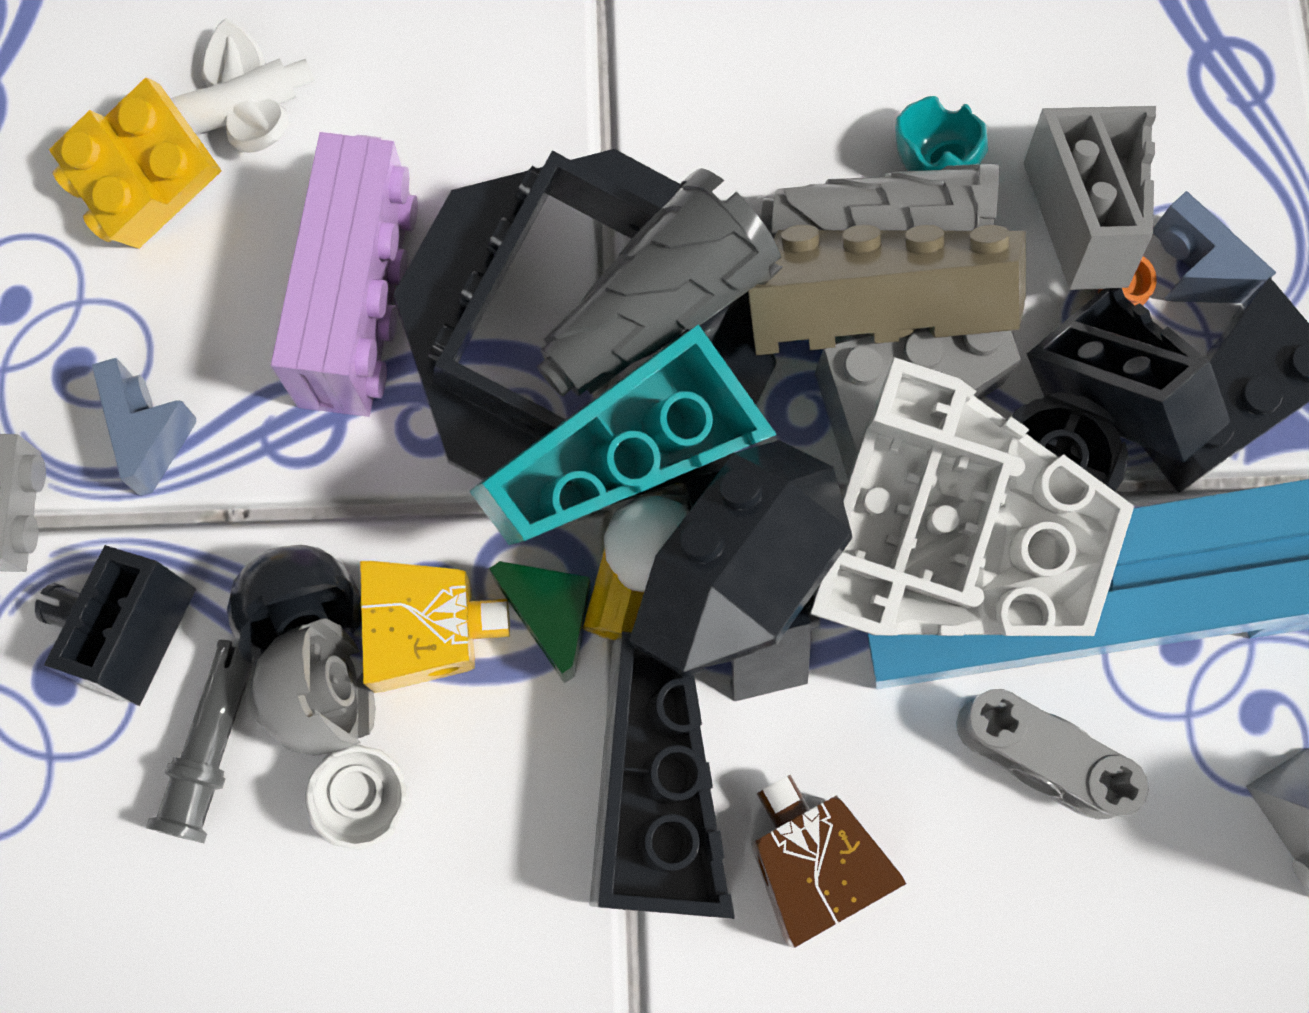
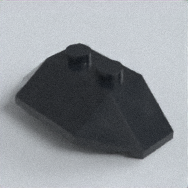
M780 440L733 453L656 554L630 636L632 646L684 677H689L703 672L704 667L733 661L778 644L853 538L834 467Z

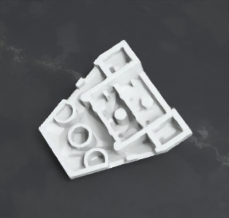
M894 357L880 390L872 417L865 428L842 498L853 538L815 590L809 614L871 635L1094 636L1134 505L1065 455L1057 457L1026 434L1029 430L1027 427L1013 417L1008 419L1002 417L974 396L976 390L961 379Z

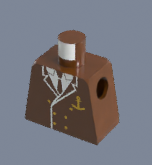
M791 774L756 793L775 830L753 841L751 846L782 937L788 947L796 948L907 884L901 873L837 795L810 810Z

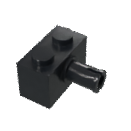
M104 545L80 593L67 589L63 585L53 583L43 588L40 594L58 600L59 605L55 606L38 599L35 602L34 612L40 622L62 627L44 666L88 689L140 706L196 588L156 560Z

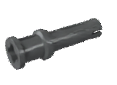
M220 639L217 642V650L181 757H173L172 762L167 763L164 773L170 778L157 817L148 819L146 829L205 844L208 834L203 830L207 813L215 790L223 789L226 780L223 777L225 771L219 769L256 659V657L252 656V664L244 660L237 644L236 647L232 646L233 642L230 640Z

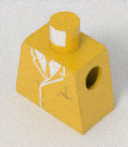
M360 561L363 684L374 693L387 692L475 669L474 639L510 637L508 599L472 601L471 582L466 571L380 561Z

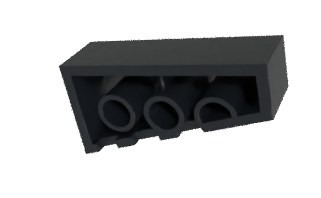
M622 631L612 646L589 906L735 919L731 893H728L723 865L725 856L721 832L717 829L711 793L713 784L709 762H706L700 728L702 719L695 676L684 677L633 647L630 642L632 632Z

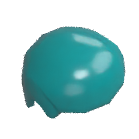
M927 96L907 105L895 119L897 151L907 171L942 170L946 166L980 164L988 152L987 125L972 113L968 104H963L957 111H950L943 107L938 97Z

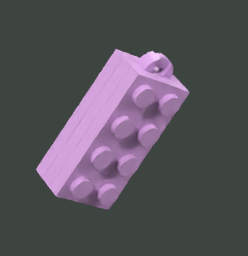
M319 132L270 365L298 408L370 417L373 398H382L384 394L387 367L386 363L381 361L384 341H393L395 336L397 307L396 305H391L395 285L399 284L407 270V251L402 249L405 230H414L418 212L417 196L410 195L409 169L406 166H401L394 141L382 140V137L357 134L350 136Z

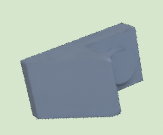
M1185 191L1170 205L1153 227V234L1160 240L1164 250L1172 257L1182 260L1191 268L1165 296L1164 299L1166 301L1243 304L1269 277L1272 278L1277 273L1188 191Z
M117 358L92 364L120 479L140 496L153 493L194 428L197 418L181 400L153 407L152 399L143 377L140 374L133 376Z

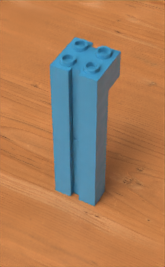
M1309 479L1134 508L1094 636H883L867 633L876 689L1248 632L1250 639L1308 630Z

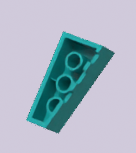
M698 324L655 353L469 490V492L508 545L526 541L777 434Z

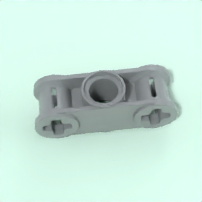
M990 689L967 702L959 711L956 721L957 733L962 743L971 751L1008 770L1014 777L1029 787L1059 799L1088 817L1100 820L1111 819L1115 816H1127L1138 811L1146 802L1149 791L1147 776L1141 766L1135 761L1093 739L1075 724L1045 712L1013 692L1005 689ZM991 709L998 713L995 723L1003 729L993 735L986 732L989 721L982 716V714ZM1106 776L1112 778L1109 788L1118 794L1116 799L1108 801L1105 799L1108 788L1099 782L1100 778Z

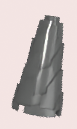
M700 168L681 182L675 195L629 241L618 255V259L603 272L588 290L580 304L543 339L547 344L541 349L545 360L537 368L559 395L563 397L570 390L577 396H580L586 390L591 395L632 363L648 357L663 348L687 329L690 330L698 324L700 326L757 284L765 285L782 269L783 266L775 263L781 258V254L773 237L745 199L737 191L727 200H720L712 192L725 181L720 176L710 170Z

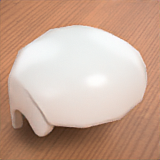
M641 496L614 513L604 535L606 561L625 587L634 591H645L656 554L688 514L687 509L683 505L660 496Z
M354 745L329 753L322 759L309 777L304 802L312 827L331 845L363 850L387 840L395 833V829L407 805L408 792L399 764L381 749Z

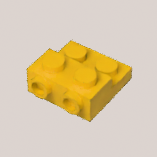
M147 77L128 93L105 117L89 110L49 149L59 164L52 171L55 180L69 194L82 198L89 208L83 215V220L88 228L106 242L114 240L138 249L222 172L162 86Z

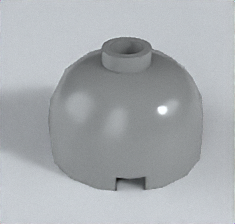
M321 619L293 628L275 638L256 663L250 700L252 713L256 721L286 749L312 756L328 754L361 743L358 738L370 735L374 727L376 710L374 692L363 684V673L357 678L355 666L350 655L360 651L354 640L340 625L328 619Z

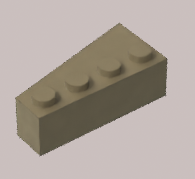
M795 225L785 230H778L774 237V241L781 254V258L775 263L783 266L782 269L765 285L757 284L749 290L756 355L779 353L778 342L809 339L810 350L836 348L835 337L867 333L874 337L875 344L899 342V338L910 335L916 329L928 327L929 332L934 338L1019 330L1026 300V231H1009L1007 228L999 225H984L972 231H943L942 228L935 225H920L909 230H880L872 225H856L846 230H818L811 225Z

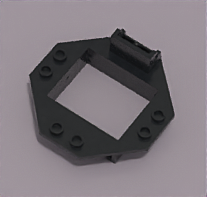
M616 149L571 160L552 150L543 167L536 168L532 165L528 171L451 190L393 293V301L396 304L447 463L483 481L566 420L458 363L548 196L550 195L632 239L675 195L680 187V183ZM748 291L701 324L700 327L755 405H757L777 362L774 354L756 355ZM733 453L610 505L683 483L685 478L720 471Z

